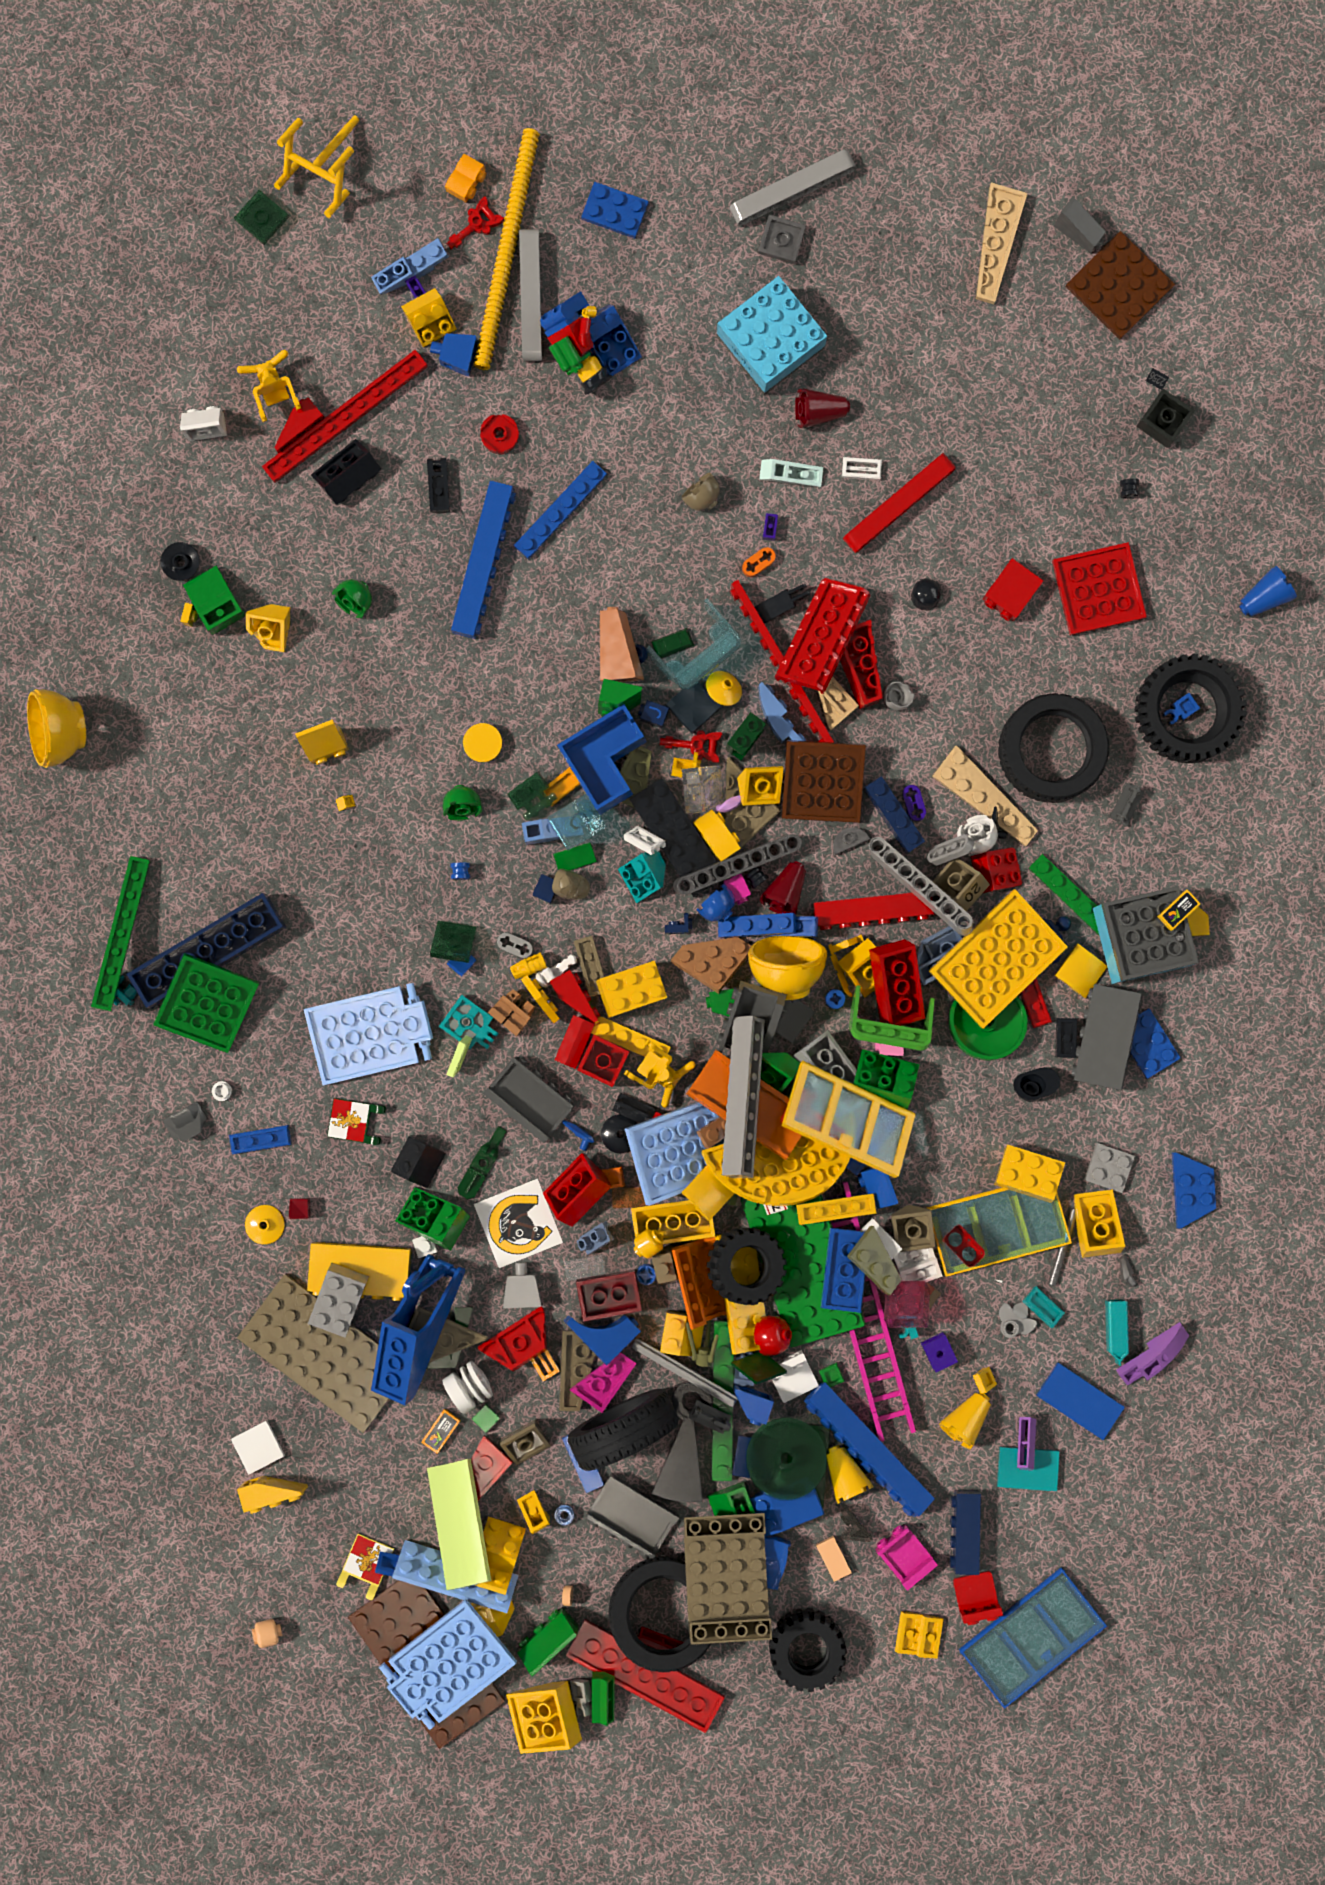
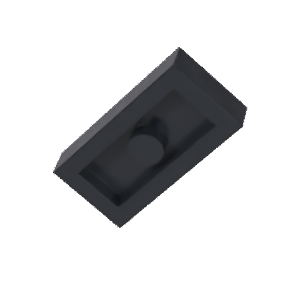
M1056 1018L1055 1057L1076 1058L1077 1019Z

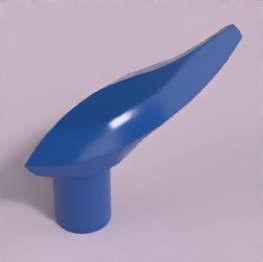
M563 1120L562 1123L568 1129L574 1132L577 1137L583 1139L579 1148L587 1151L589 1143L594 1142L592 1136L579 1126Z

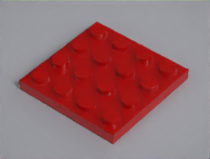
M1129 542L1052 560L1070 636L1142 620L1147 617Z

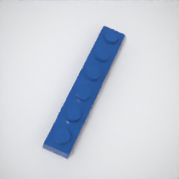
M592 461L515 543L514 547L529 560L607 476V473Z

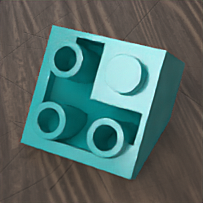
M654 850L655 854L653 855L644 852L618 869L636 903L663 887L666 864L659 851Z

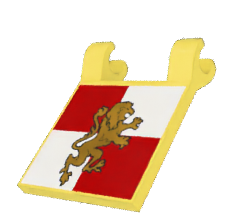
M357 1534L336 1585L343 1588L349 1575L371 1584L366 1598L373 1600L383 1577L382 1574L375 1573L379 1553L381 1551L392 1554L394 1548Z

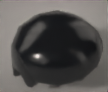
M927 578L917 581L911 593V600L914 606L920 610L928 611L935 608L941 598L939 584Z

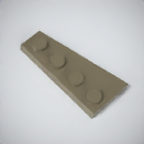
M562 1330L560 1411H580L583 1399L569 1389L591 1373L593 1360L596 1356L572 1330Z

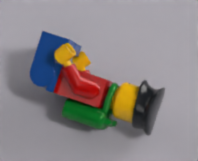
M580 291L542 315L540 323L543 329L546 330L547 339L552 344L548 348L561 370L566 372L567 375L577 373L582 381L581 385L584 388V394L588 395L609 381L612 375L608 374L606 365L601 366L597 357L591 356L590 351L587 352L594 345L590 336V318H595L597 310L595 306H589Z

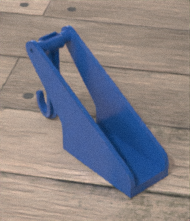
M428 1254L419 1270L414 1271L408 1277L402 1288L404 1297L398 1308L382 1322L371 1391L402 1405H406L414 1398L464 1277L465 1268H455L453 1264L441 1259L435 1260L433 1255ZM443 1276L447 1278L451 1276L452 1279L427 1324L418 1332L407 1328L421 1293Z

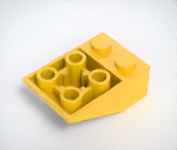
M261 1476L244 1481L237 1491L243 1512L250 1511V1514L261 1511L262 1507L267 1505L272 1508L281 1505V1501L287 1499L289 1502L300 1499L308 1485Z

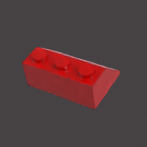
M581 1153L543 1192V1195L556 1219L573 1227L612 1185L605 1173L584 1153Z

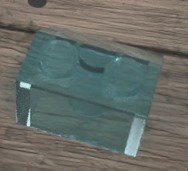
M587 794L575 799L547 817L567 850L572 849L607 827Z

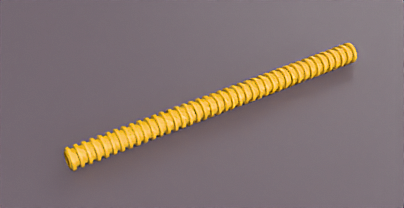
M532 128L523 130L521 146L519 148L520 152L518 153L519 158L516 161L518 164L515 166L513 187L510 189L508 210L505 213L507 216L504 218L503 233L500 236L502 239L499 241L501 245L498 246L497 262L494 265L496 268L493 269L495 274L492 275L493 280H491L489 288L491 291L488 293L490 297L487 298V309H485L484 320L482 321L483 326L481 327L482 332H480L481 338L478 340L476 361L473 363L476 368L481 370H488L491 367L493 346L496 344L494 340L497 339L498 323L501 320L499 317L502 315L500 311L503 310V300L506 297L504 294L507 292L505 288L508 287V277L510 276L511 265L513 264L511 259L514 258L513 253H515L517 236L519 235L518 230H520L522 213L524 212V201H526L528 184L530 183L529 178H531L534 155L536 154L540 133Z

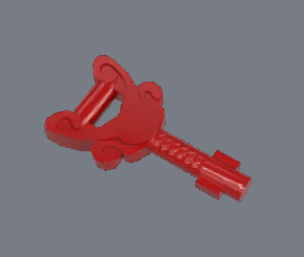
M486 196L479 201L476 209L470 208L468 210L469 225L457 235L454 233L449 237L450 241L446 244L450 250L454 247L458 248L462 244V240L473 231L477 233L483 232L484 235H488L491 231L490 228L504 222V217L495 215L490 210ZM483 212L489 221L482 219L480 213Z
M699 730L697 736L694 735L691 741L673 739V736H666V738H660V745L668 749H672V747L690 748L692 755H694V752H698L697 760L705 758L710 762L719 763L716 747L717 741L722 737V732L705 734L703 730ZM707 740H709L708 753L704 751L703 747Z

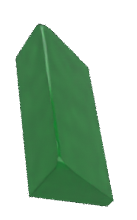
M591 842L553 854L558 870H573L597 862Z

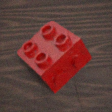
M1014 848L988 851L971 856L973 868L980 872L990 884L983 893L1022 885L1020 868Z
M990 1571L979 1572V1575H965L953 1579L959 1613L964 1624L975 1625L980 1620L994 1621L998 1619V1616H1003Z

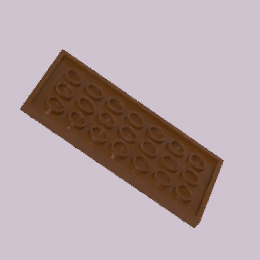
M397 1580L375 1596L373 1600L368 1601L350 1614L348 1619L380 1665L385 1662L392 1672H396L388 1662L389 1659L441 1619L445 1613L428 1589ZM492 1682L440 1723L428 1711V1716L435 1723L432 1729L429 1730L422 1720L419 1721L438 1748L441 1749L503 1704L505 1699Z

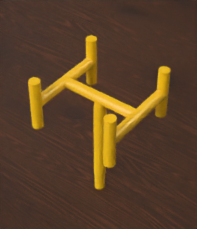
M354 115L313 163L293 152L294 134L303 124V121L297 118L277 140L278 146L283 147L285 145L283 174L274 183V187L280 190L301 165L335 184L333 202L324 212L325 216L330 218L350 194L347 189L342 190L345 162L354 153V149L348 146L328 171L322 169L321 166L359 122V118Z

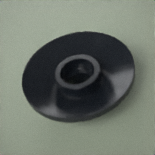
M176 542L166 547L161 555L160 563L163 572L169 578L176 581H185L196 574L200 565V559L197 551L191 545L184 542ZM180 560L185 561L183 566L178 565Z
M621 1114L610 1117L602 1126L601 1138L603 1144L614 1153L623 1154L631 1151L625 1128L636 1125L637 1122ZM622 1130L624 1137H617V1132Z

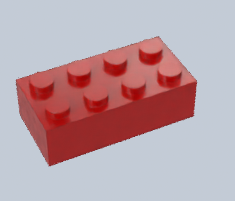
M903 939L869 949L880 1022L902 1026L925 1019L915 945Z

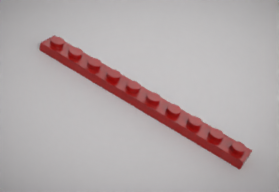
M415 349L265 463L262 468L272 481L276 483L428 367L427 363Z
M739 580L731 583L732 590H730L733 599L740 602L741 607L739 608L743 616H748L751 623L749 625L753 633L759 634L761 638L759 642L764 651H769L771 655L769 659L772 665L779 668L784 656ZM782 680L784 684L787 683L791 689L789 693L794 701L798 700L800 704L798 708L802 716H807L811 722L808 724L813 734H818L820 738L818 742H834L800 685Z

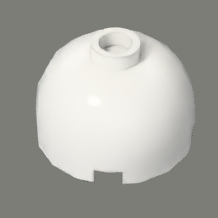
M986 815L973 816L966 820L967 824L964 826L961 824L958 829L957 837L966 834L974 840V847L971 851L974 854L987 852L996 844L998 838L997 827L993 819H989Z

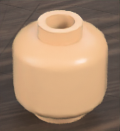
M273 1619L257 1622L255 1628L252 1629L254 1645L258 1644L260 1648H265L278 1644L279 1637L282 1636L280 1624L276 1625Z

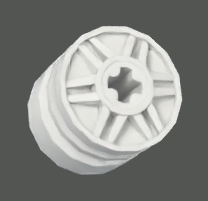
M469 1361L466 1364L468 1370L464 1366L460 1367L461 1378L453 1372L442 1380L449 1397L464 1415L476 1407L474 1397L483 1403L485 1402L484 1395L488 1399L493 1396V1391L486 1375L473 1361Z

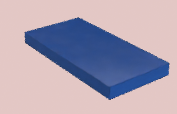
M836 1228L829 1229L821 1308L861 1313L865 1274L847 1255L865 1232Z
M1058 1362L1036 1394L1039 1398L1102 1440H1104L1125 1408Z

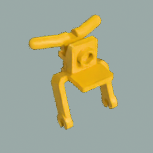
M282 350L271 360L263 364L237 367V372L240 374L259 373L257 376L260 385L254 387L253 394L262 422L267 421V417L259 396L263 395L267 406L287 400L290 397L285 387L286 385H288L296 409H301L290 379L286 376L280 378L276 368H273L288 357L287 350Z
M647 1039L645 1044L663 1055V1058L652 1051L648 1052L637 1069L640 1074L648 1079L647 1081L642 1080L628 1070L625 1071L624 1075L648 1089H653L657 1083L665 1087L661 1106L667 1108L676 1084L681 1077L694 1069L696 1064L694 1061H690L675 1071L669 1066L672 1062V1056Z

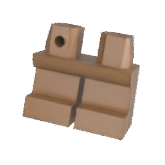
M513 989L506 996L503 995L488 1013L518 1037L530 1021V1016L536 1007L527 1001L522 1008H519L515 1003L522 995Z

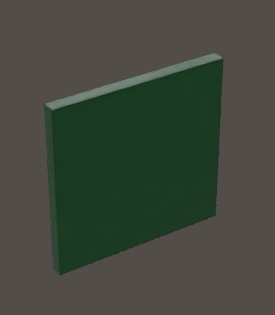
M760 1352L731 1362L733 1367L756 1385L787 1373V1370Z

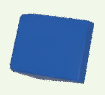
M461 948L448 961L447 965L462 977L473 966L476 959L464 948Z

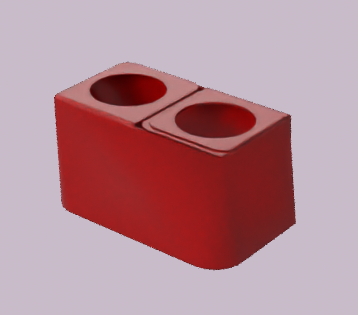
M957 1224L942 1239L967 1267L975 1266L985 1255L984 1249L960 1224ZM954 1232L962 1236V1243L956 1247L950 1245L948 1241L949 1235ZM966 1247H972L976 1251L974 1260L966 1261L963 1258L962 1251Z

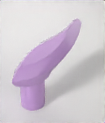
M740 795L729 798L723 804H718L716 811L725 813L735 809L741 804Z

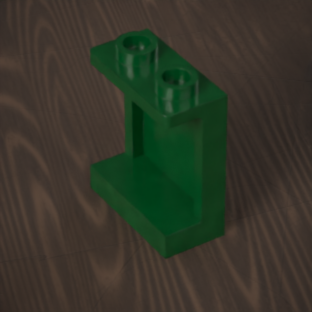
M750 712L727 742L725 750L739 761H742L763 733L766 723Z

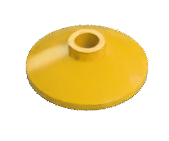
M716 671L711 673L706 680L707 692L718 704L732 706L741 699V685L730 673Z
M270 1205L255 1207L249 1212L245 1221V1229L248 1236L258 1244H271L281 1237L285 1227L281 1212ZM261 1222H266V1229L261 1228Z

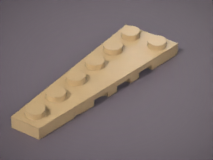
M991 183L989 187L976 291L977 300L994 304L1027 197L1025 192Z
M955 745L932 777L982 815L988 816L989 819L992 818L993 810L996 806L999 827L1026 847L1038 830Z

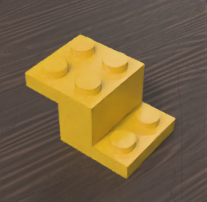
M488 1516L483 1534L491 1581L475 1586L506 1595L526 1528Z

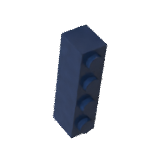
M882 776L863 789L906 854L925 842Z
M954 1490V1495H951V1508H954V1516L951 1515L950 1526L954 1528V1535L950 1536V1548H953V1556H950V1568H953L955 1574L979 1575L981 1494L978 1490Z

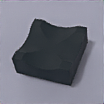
M696 678L691 680L676 696L666 703V707L669 708L691 734L695 733L721 709V705L709 696L708 692Z

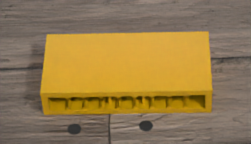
M312 1242L310 1246L307 1291L313 1292L312 1295H319L331 1263L369 1276L361 1298H364V1295H371L372 1299H384V1296L391 1297V1300L402 1301L404 1297L402 1288L410 1276L412 1248Z

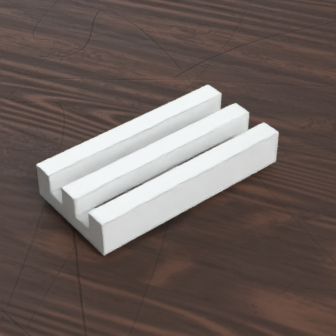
M843 457L842 478L880 480L882 460ZM847 463L877 465V468L847 466ZM846 470H847V471H861V472H876L877 474L848 473V472H846Z
M639 826L624 834L625 841L650 855L655 854L654 850L658 852L660 847H666L665 840Z

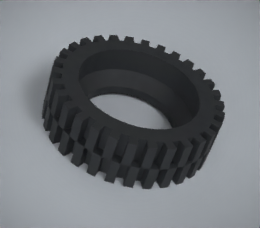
M1187 654L1181 655L1179 658L1174 657L1156 668L1144 680L1145 683L1140 686V694L1136 696L1135 700L1138 702L1134 709V712H1138L1135 721L1136 723L1140 722L1139 733L1144 732L1145 737L1142 739L1145 743L1150 741L1151 745L1149 747L1152 750L1158 749V755L1161 757L1167 755L1168 760L1173 761L1177 759L1178 763L1186 761L1188 763L1201 762L1227 749L1241 733L1239 729L1243 728L1245 724L1242 719L1247 716V711H1243V708L1247 706V700L1242 701V697L1246 695L1245 691H1239L1238 686L1242 684L1240 680L1236 682L1233 680L1236 674L1233 671L1227 673L1225 670L1228 666L1226 664L1217 665L1219 660L1215 658L1209 661V656L1203 655L1199 658L1198 654H1192L1187 657ZM1190 682L1202 686L1210 693L1215 702V721L1210 730L1199 738H1179L1171 734L1161 721L1159 713L1161 699L1170 687L1178 683Z

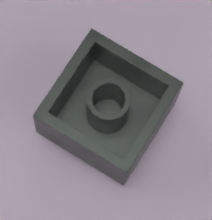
M1162 389L1136 427L1168 448L1195 410L1165 389Z

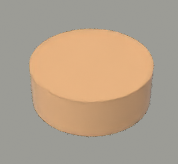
M565 1585L562 1594V1604L564 1606H572L573 1586Z

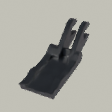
M804 583L790 591L786 589L755 606L763 623L765 624L795 608L796 601L811 594L810 591H806L794 598L791 596L806 588V584Z

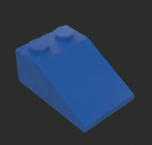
M811 1476L758 1492L750 1499L755 1513H765L766 1534H764V1537L783 1532L825 1514Z

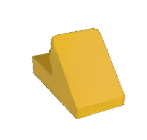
M535 1490L517 1499L532 1534L550 1525V1516L544 1510Z

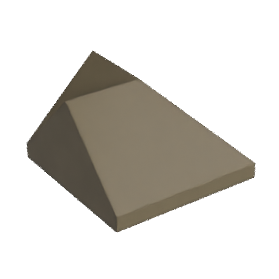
M907 1205L891 1214L893 1238L902 1248L900 1252L935 1248L931 1209Z

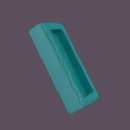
M1037 1286L1033 1287L1022 1301L1050 1328H1054L1065 1314Z

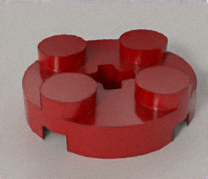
M491 415L481 425V440L484 447L490 452L502 455L511 451L516 446L519 438L516 422L508 415ZM498 430L500 432L503 430L504 437L496 438L495 431Z

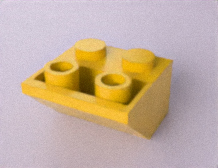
M435 288L401 306L422 347L444 337L447 333L457 330L441 295Z

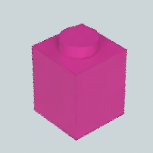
M741 873L723 881V884L725 883L732 891L735 903L737 902L738 905L749 901L748 897L751 896V893Z

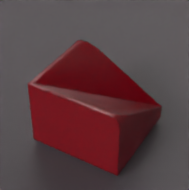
M290 1198L289 1219L310 1218V1198Z

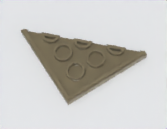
M730 757L727 758L726 800L740 795L737 778L742 773V770ZM741 803L735 809L725 812V826L730 833L735 832L740 840L738 845L742 848L781 810L775 804L743 806ZM736 851L735 853H733V854L730 855L729 857L734 856L738 851Z
M418 1306L408 1328L418 1332L427 1324L433 1312ZM446 1319L429 1362L485 1341L488 1337Z

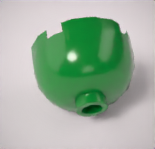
M354 579L342 581L332 592V595H336L334 600L337 605L349 615L350 610L357 614L356 618H362L372 603L369 587L363 581Z
M464 785L455 786L443 798V815H448L449 820H469L466 817L467 815L475 814V817H477L482 812L480 796L474 789Z

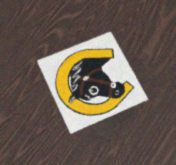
M538 1179L474 1204L499 1268L563 1243Z

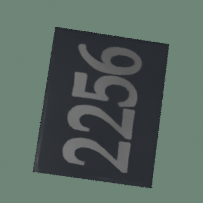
M1152 368L1145 381L1162 390L1169 377Z

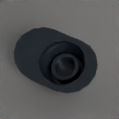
M1038 1068L1018 1075L1014 1080L1013 1086L1019 1098L1027 1102H1036L1058 1090L1060 1077L1050 1068Z

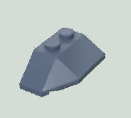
M950 926L920 941L917 961L920 981L923 985L936 979L929 970L964 937Z

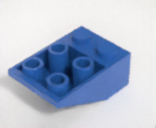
M607 304L597 311L595 318H590V336L594 344L591 351L597 357L601 366H607L609 375H615L642 357L614 305Z

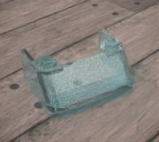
M708 598L704 600V608L716 621L709 629V637L713 644L684 667L677 660H671L665 664L650 645L647 647L648 656L668 679L683 690H688L695 686L735 653L741 645L740 636Z

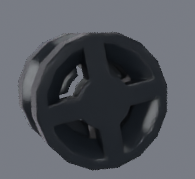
M1139 479L1121 480L1122 492L1120 497L1123 499L1139 497Z
M757 866L744 876L746 880H750L753 889L769 878L767 874L762 872L761 866Z

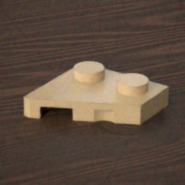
M834 677L831 678L824 694L818 691L829 731L834 729L859 706Z

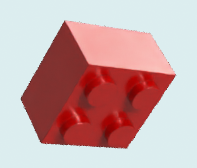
M593 1035L577 1071L613 1087L630 1051Z

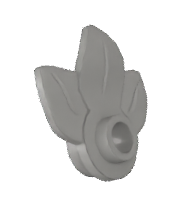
M1021 1302L1015 1304L1012 1308L1007 1303L1000 1307L999 1317L1002 1321L1000 1330L1004 1336L1013 1338L1018 1334L1026 1335L1036 1327L1037 1322L1027 1318L1028 1306ZM1008 1324L1013 1325L1012 1331H1007L1006 1327Z

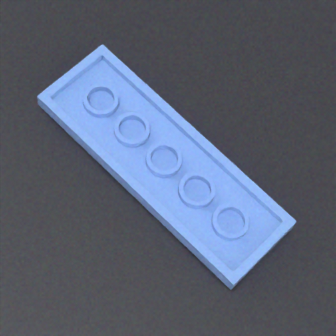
M405 1540L392 1578L461 1600L467 1599L471 1603L508 1613L519 1575L512 1573L506 1595L475 1585L456 1590H447L441 1552Z

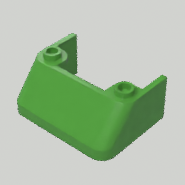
M856 986L849 1020V1031L854 1038L915 1050H925L929 1047L932 1036L935 998H931L925 1013L924 1028H911L857 1018L861 986Z

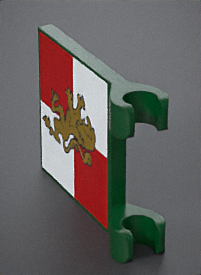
M333 1098L327 1137L379 1145L380 1137L367 1135L371 1112L384 1114L386 1107Z

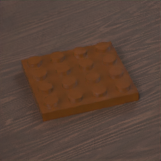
M1120 231L1065 287L1120 340L1175 284Z
M787 740L782 819L860 823L866 745Z

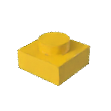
M185 603L180 622L192 627L193 622L197 620L198 613L193 604Z
M990 1367L982 1368L973 1375L980 1394L987 1393L997 1385Z

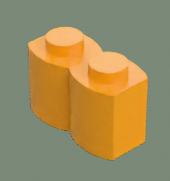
M463 154L455 170L447 180L445 185L446 192L465 203L469 199H473L477 190L475 187L479 182L482 183L486 176L484 164Z

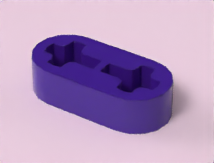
M908 785L902 792L903 801L909 818L912 821L918 822L925 817L926 808L919 788L915 785ZM909 789L913 792L916 791V795H914L915 802H912L910 796H906ZM915 804L917 809L922 811L919 818L916 815H912L914 811L913 805Z

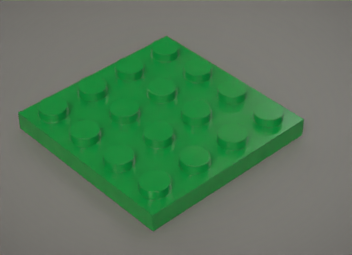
M184 953L153 1026L228 1053L257 990L259 981Z

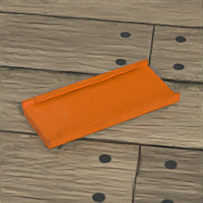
M715 1050L686 1094L726 1120L729 1065L731 1059ZM760 1079L756 1141L784 1160H787L802 1135L781 1126V1117L788 1105L789 1098Z

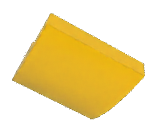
M1077 943L1054 976L1083 998H1086L1090 988H1093L1094 984L1097 983L1106 970L1107 965Z
M708 1165L681 1192L708 1221L734 1195L731 1190L714 1176Z
M901 1611L895 1651L899 1654H912L921 1658L937 1659L943 1618Z

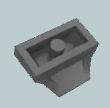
M196 1102L167 1117L163 1122L172 1138L185 1142L202 1132L203 1123L208 1118L200 1103Z

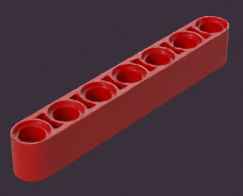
M942 453L843 537V540L856 554L956 469V466Z

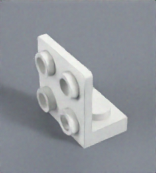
M802 1350L777 1361L779 1365L787 1370L786 1374L772 1379L783 1403L818 1387V1383Z

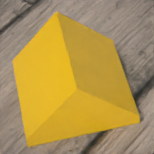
M784 767L745 768L737 778L742 805L780 804Z

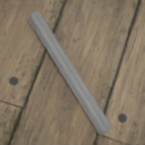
M636 1338L633 1342L632 1348L727 1405L731 1407L735 1405L737 1401L736 1395L670 1356L661 1353L658 1349L641 1339Z

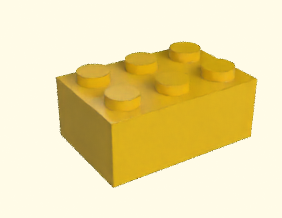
M655 960L596 981L608 1018L667 998Z
M1007 1144L994 1185L1052 1203L1055 1200L1065 1162Z

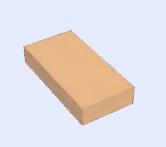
M834 1536L816 1544L834 1582L852 1573Z

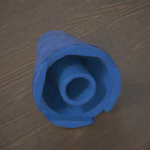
M1277 566L1271 568L1240 600L1241 605L1239 608L1245 616L1248 614L1252 617L1297 598L1291 583L1287 582L1286 576Z

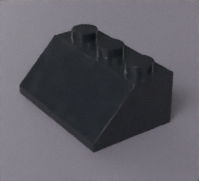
M355 439L313 472L311 476L335 505L344 502L351 493L359 490L366 481L374 478L381 470V467L370 452Z

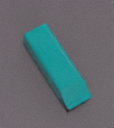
M1125 1299L1105 1300L1106 1350L1115 1358V1363L1121 1366V1361L1129 1353L1128 1301Z

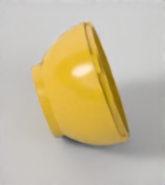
M35 689L30 692L27 702V721L33 754L40 766L44 768L53 767L69 759L78 749L85 747L86 724L83 710L79 702L70 701L57 692L46 689Z
M772 936L755 942L748 951V960L752 974L763 988L787 994L785 1000H796L807 996L810 993L811 987L821 977L826 965L827 950L820 943L808 938Z

